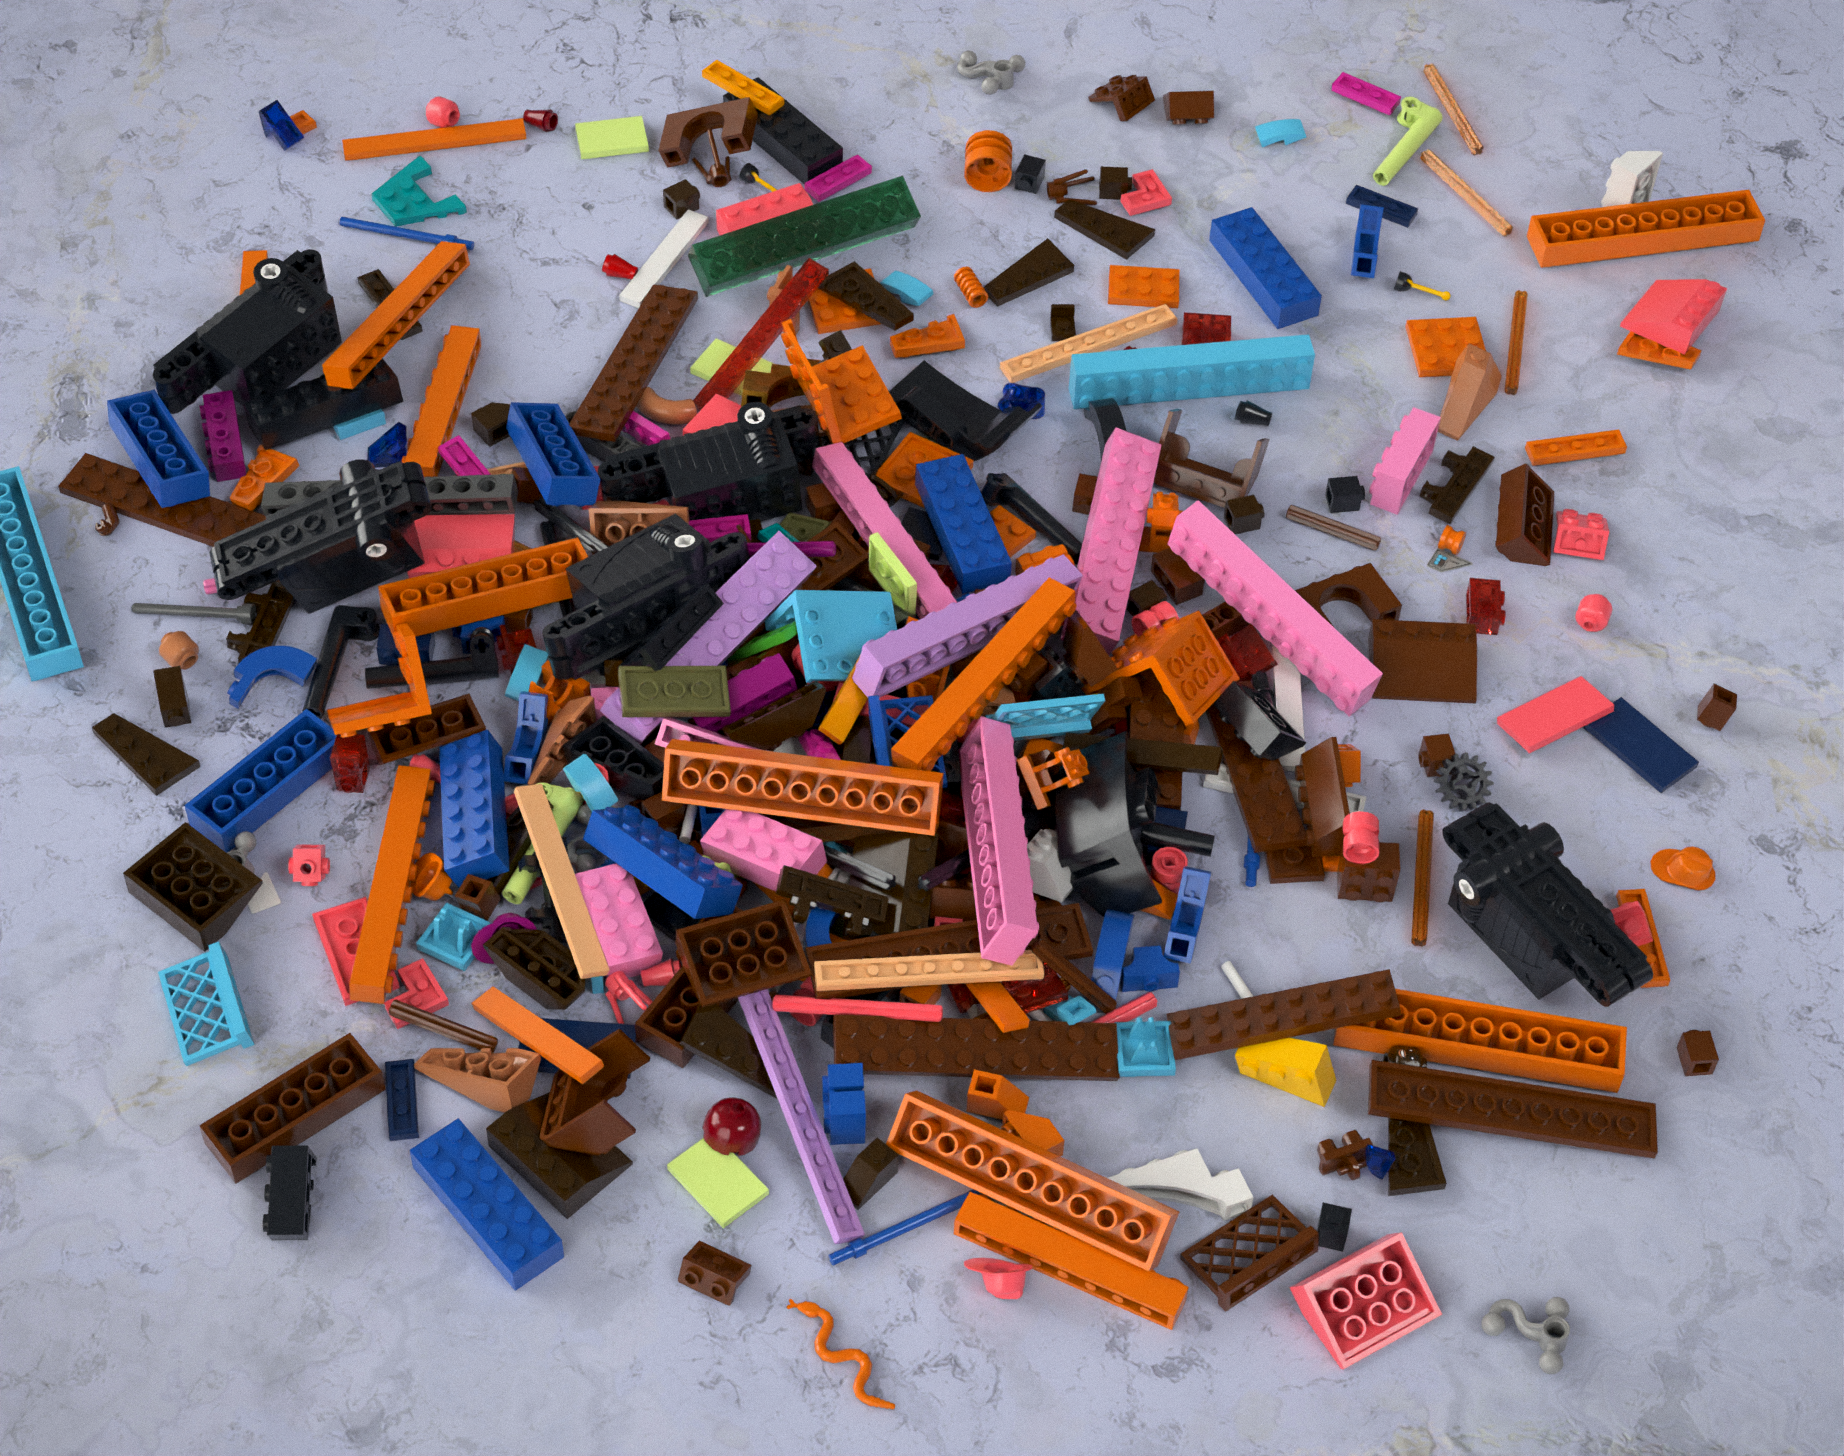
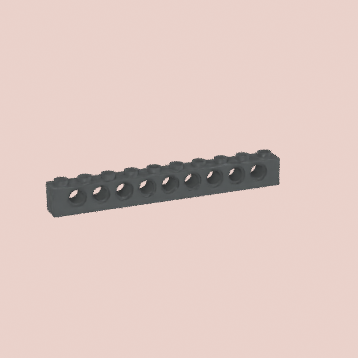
M514 474L424 477L432 506L431 512L428 515L515 514L518 488ZM341 480L265 483L261 503L265 516L274 514L276 511L288 508L290 505L297 504L303 499L313 497L319 492L322 493L328 488L340 485Z

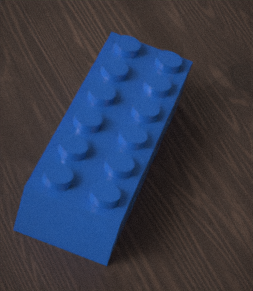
M1253 207L1212 220L1209 241L1277 329L1319 315L1322 295Z
M155 389L107 400L109 426L161 508L210 496L209 471Z
M511 402L506 429L546 504L552 506L575 505L578 507L595 504L601 479L573 429L569 426V422L560 406L555 403Z
M964 454L916 464L915 486L962 594L975 591V589H985L992 584L997 585L1004 582L1011 576L1012 562Z
M305 709L185 804L189 825L226 853L230 852L236 847L235 838L239 833L243 831L253 833L345 759L347 752L344 738H341L340 734L335 735L329 725L308 709Z
M487 729L439 747L444 871L458 888H460L468 874L486 880L509 871L502 747Z
M625 805L622 808L606 807L605 809L592 810L583 837L584 841L694 919L733 914L743 884L734 879L732 873L718 868L714 865L715 862L695 852L696 849L693 846L682 843L674 833L659 827L657 821L646 818L634 806Z
M459 1118L409 1150L413 1169L515 1291L564 1258L562 1239Z

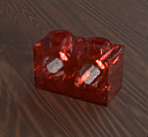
M1184 312L1181 345L1230 341V315Z
M1469 579L1466 591V623L1476 625V634L1497 635L1500 625L1504 626L1506 612L1501 610V606L1504 605L1505 591H1501L1500 580Z
M338 734L330 756L336 789L346 793H363L370 771L364 735L356 734L341 738L340 734Z

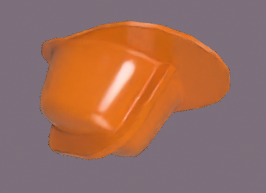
M1685 847L1682 850H1660L1653 855L1650 861L1651 870L1654 875L1668 883L1699 891L1708 889L1716 880L1715 871L1712 866L1713 860L1710 859L1704 850L1698 847Z
M430 852L423 855L414 864L417 865V876L415 881H410V887H413V894L431 901L439 900L445 893L452 895L453 891L449 887L453 880L444 871L443 860L435 853Z

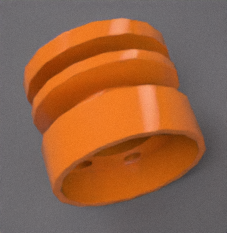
M984 130L976 132L968 139L965 149L964 177L973 189L981 192H995L1008 185L1012 176L1013 147L1008 137L997 131Z

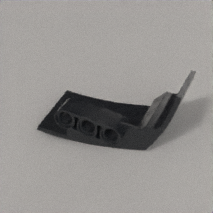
M925 360L889 391L900 399L898 409L901 414L903 413L907 417L906 423L939 445L959 454H964V456L974 461L980 460L1000 448L1042 408V405L1038 403L1029 412H1026L1020 406L1007 407L1001 411L951 381Z
M1127 731L1081 749L1080 752L1087 760V768L1090 774L1082 777L1084 782L1077 786L1068 788L1066 784L1056 789V829L1060 864L1062 868L1069 866L1072 887L1086 903L1103 917H1105L1107 909L1133 913L1162 903V898L1144 863L1143 847L1140 841L1142 826L1155 822L1158 781L1151 767L1134 772L1127 759ZM1063 764L1056 774V782L1067 777Z

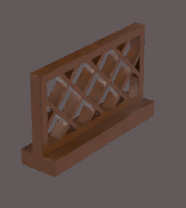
M1272 1194L1182 1252L1180 1259L1218 1297L1219 1306L1226 1312L1318 1252L1319 1233L1312 1226L1306 1228ZM1272 1206L1279 1213V1219L1262 1217V1212ZM1244 1224L1257 1225L1256 1234L1239 1232V1227ZM1260 1225L1278 1227L1277 1236L1260 1234ZM1281 1227L1294 1228L1298 1234L1294 1237L1281 1236ZM1220 1239L1234 1240L1233 1249L1215 1247L1216 1242ZM1237 1240L1255 1242L1254 1251L1236 1249ZM1258 1242L1274 1243L1276 1247L1271 1252L1258 1251ZM1197 1254L1210 1255L1209 1264L1196 1263L1192 1257ZM1214 1255L1231 1257V1265L1213 1264ZM1235 1257L1253 1259L1252 1264L1248 1267L1234 1266ZM1212 1272L1229 1274V1279L1218 1285L1211 1278Z

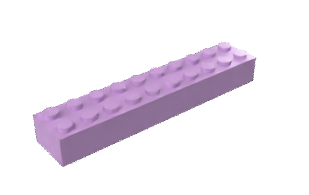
M778 531L716 592L724 604L665 666H720L809 578L817 566L787 537ZM619 688L606 699L600 709L608 719L640 745L662 724L663 718H665L622 717Z
M1064 554L1054 559L1049 558L1039 566L1029 567L1017 576L1012 575L1004 582L988 586L982 592L972 593L958 603H950L946 608L938 612L933 611L923 619L911 621L905 627L896 631L891 630L879 639L869 640L862 647L852 679L867 697L879 695L880 698L982 650L1049 577L1075 590L1076 593L1083 575Z

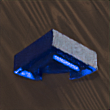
M1369 1144L1365 1149V1159L1369 1171L1375 1177L1383 1180L1396 1159L1394 1152Z

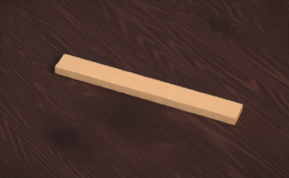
M1164 304L1000 362V369L1012 384L1071 363L1072 354L1102 352L1175 326L1178 319L1170 308Z
M542 784L518 786L515 788L514 794L581 979L605 976L609 972V967Z
M1025 950L1023 955L1019 956L1012 966L981 958V953L814 962L817 991L1044 978L1043 962L1031 950Z

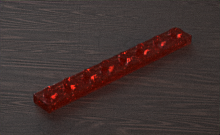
M811 258L806 260L695 397L693 402L696 408L701 410L715 394L727 399L745 379L746 370L751 371L783 332L782 322L789 319L792 320L829 275L827 268Z

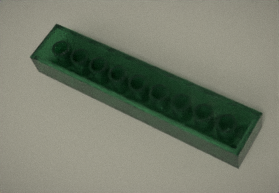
M902 175L692 244L688 258L705 297L779 273L787 265L794 268L914 228L921 215Z

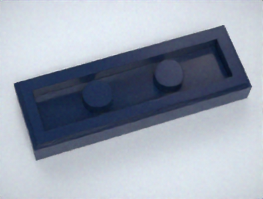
M1359 185L1353 188L1346 199V204L1360 209V204L1384 207L1382 218L1407 228L1418 214V208Z
M414 1059L385 1062L388 1134L390 1141L419 1138Z

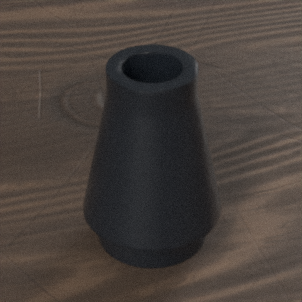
M1248 400L1246 402H1239L1235 414V419L1239 420L1240 423L1269 426L1272 412Z

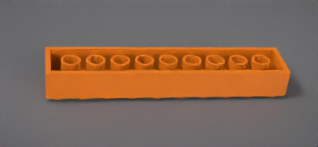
M1740 190L1533 215L1530 219L1527 239L1540 267L1543 268L1759 241L1765 224V218L1750 190Z
M672 739L665 748L662 801L935 836L939 826L944 773Z
M1395 989L1401 1016L1335 1028L1334 1046L1381 1054L1389 1053L1390 1049L1395 1046L1416 1047L1421 1052L1422 1058H1426L1429 1062L1618 1093L1625 1075L1627 1027Z
M917 1090L905 1093L886 1145L896 1153L1147 1271L1158 1267L1180 1212Z

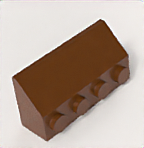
M1525 463L1501 474L1495 545L1498 552L1511 562L1548 566L1551 559L1555 492Z
M1075 610L1073 615L1068 617L1063 647L1067 653L1063 657L1081 683L1087 681L1092 687L1118 668L1078 611Z
M468 693L431 705L432 714L411 718V722L408 724L395 726L394 722L383 724L384 728L381 730L368 732L371 747L379 765L485 731L486 726L470 694Z
M1330 737L1302 753L1299 765H1295V780L1300 781L1298 799L1300 803L1304 804V808H1302V823L1307 824L1308 829L1305 831L1306 846H1310L1312 857L1341 856L1343 839L1345 837L1343 834V820L1350 814L1337 737Z

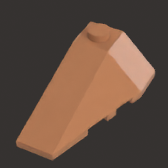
M1468 344L1457 358L1440 415L1439 433L1458 441L1497 394L1502 376L1491 353Z
M597 501L589 508L590 531L606 545L611 546L673 514H677L689 524L688 507L627 501Z
M592 696L570 700L563 709L560 708L556 712L528 780V785H535L541 782L550 784L567 765L562 745L596 722L595 703Z
M430 1048L414 1064V1068L489 1109L505 1113L514 1107L526 1103L530 1099L541 1055L540 1053L518 1048H507L506 1053H492L491 1048H482L477 1053H465L463 1048Z

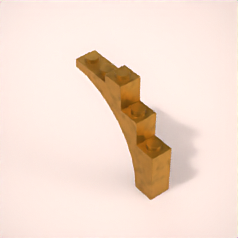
M807 359L811 367L817 365V363L821 361ZM772 364L771 373L746 370L741 407L750 402H761L770 408L782 400L805 394L797 379L793 378L789 366Z

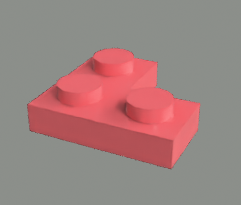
M1153 169L1133 174L1132 183L1137 190L1122 194L1120 200L1130 216L1172 204V197Z
M423 958L397 970L398 976L407 992L384 1002L388 1014L391 1003L394 1000H399L430 1013L449 1005L447 996ZM390 1016L397 1029L410 1024Z

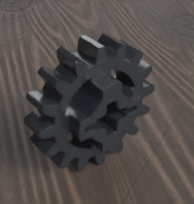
M1466 752L1461 754L1460 758L1458 754H1454L1451 756V761L1449 759L1442 761L1445 768L1439 767L1436 769V772L1441 776L1434 779L1435 783L1440 784V788L1436 789L1435 792L1443 793L1444 796L1440 801L1445 802L1449 800L1450 809L1455 808L1457 805H1459V811H1465L1467 805L1470 810L1476 809L1477 804L1482 805L1486 802L1483 796L1488 797L1491 795L1487 787L1494 785V782L1488 780L1487 776H1490L1492 771H1485L1483 769L1487 764L1486 762L1477 763V755L1469 759V755ZM1467 766H1469V767H1471L1472 769H1474L1475 772L1469 770ZM1450 771H1451L1452 777H1451L1450 781L1448 782V775H1449V773H1450ZM1462 779H1472L1466 785H1455V783L1460 782ZM1478 782H1480L1479 790L1476 792L1475 788ZM1451 791L1459 794L1460 798L1456 797Z

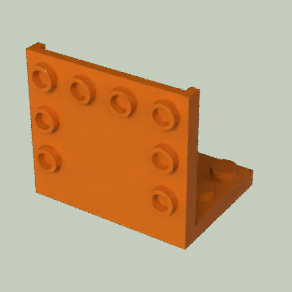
M789 319L782 322L784 333L781 334V338L785 347L788 348L785 350L786 356L790 364H793L789 366L792 376L795 380L797 379L812 409L817 414L822 431L826 432L832 444L839 442L844 444L902 419L900 410L863 345L811 367L797 341L792 320Z
M1198 610L1180 619L1172 617L1165 621L1162 627L1157 628L1154 625L1146 629L1142 633L1143 635L1139 637L1137 634H1133L1123 641L1124 645L1112 651L1113 656L1110 657L1118 669L1092 687L1086 681L1083 689L1088 695L1106 687L1118 677H1130L1151 668L1160 682L1164 693L1175 707L1177 715L1182 719L1185 726H1188L1197 721L1228 686L1238 678V675Z
M407 623L396 625L397 632H393L395 646L402 656L398 658L401 673H403L405 680L409 684L410 691L327 709L329 721L335 735L340 734L341 738L350 737L357 734L356 730L367 728L368 732L377 731L384 728L383 724L394 722L395 726L410 723L411 718L432 714L415 634Z

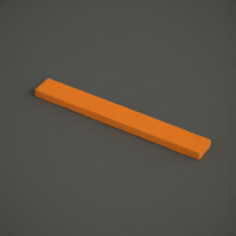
M523 118L344 139L342 142L345 161L523 140L526 139V131Z

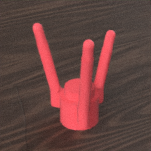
M622 971L614 972L605 981V986L609 990L605 996L611 1003L618 1024H624L616 999L624 1001L631 997L642 1010L647 1009L644 1002L648 1006L653 1002Z

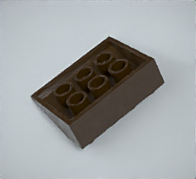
M187 822L183 823L123 872L128 892L204 952L209 949L208 945L217 942L228 932L263 884L262 879Z
M909 832L855 836L853 857L895 875V882L897 883L895 888L892 887L890 890H885L850 874L849 885L889 897L884 924L878 926L868 923L866 928L862 927L861 935H858L856 939L869 937L872 931L878 935L928 928L932 889L929 891L920 890L917 885L919 884L918 878L921 875L935 868L938 833H935V836ZM844 920L842 939L851 940L844 938L848 920Z
M548 1092L508 1110L486 1128L489 1147L568 1219L633 1165V1161L616 1146L607 1154L596 1156L553 1148L545 1144L540 1139V1132L550 1094Z

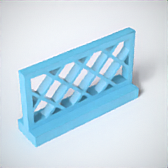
M1104 694L1002 704L995 714L985 715L984 717L1010 724L1014 741L1066 735V733H1089L1092 730L1090 720L1105 702Z
M219 941L208 945L210 951L158 972L183 1062L186 1066L240 1044L244 1049L255 1045L228 955ZM209 962L210 967L204 976L194 973L199 965ZM177 974L184 975L177 987L168 983L167 978ZM191 978L201 981L194 993L184 990ZM207 984L217 988L211 999L201 995ZM180 995L190 998L184 1009L175 1007V1003ZM197 1000L207 1003L201 1015L191 1012ZM214 1006L223 1009L218 1021L207 1018ZM187 1017L197 1020L191 1032L181 1028ZM204 1023L214 1026L207 1038L197 1035ZM221 1029L230 1032V1039L222 1042L214 1041ZM193 1040L204 1043L200 1051L189 1055L188 1049Z

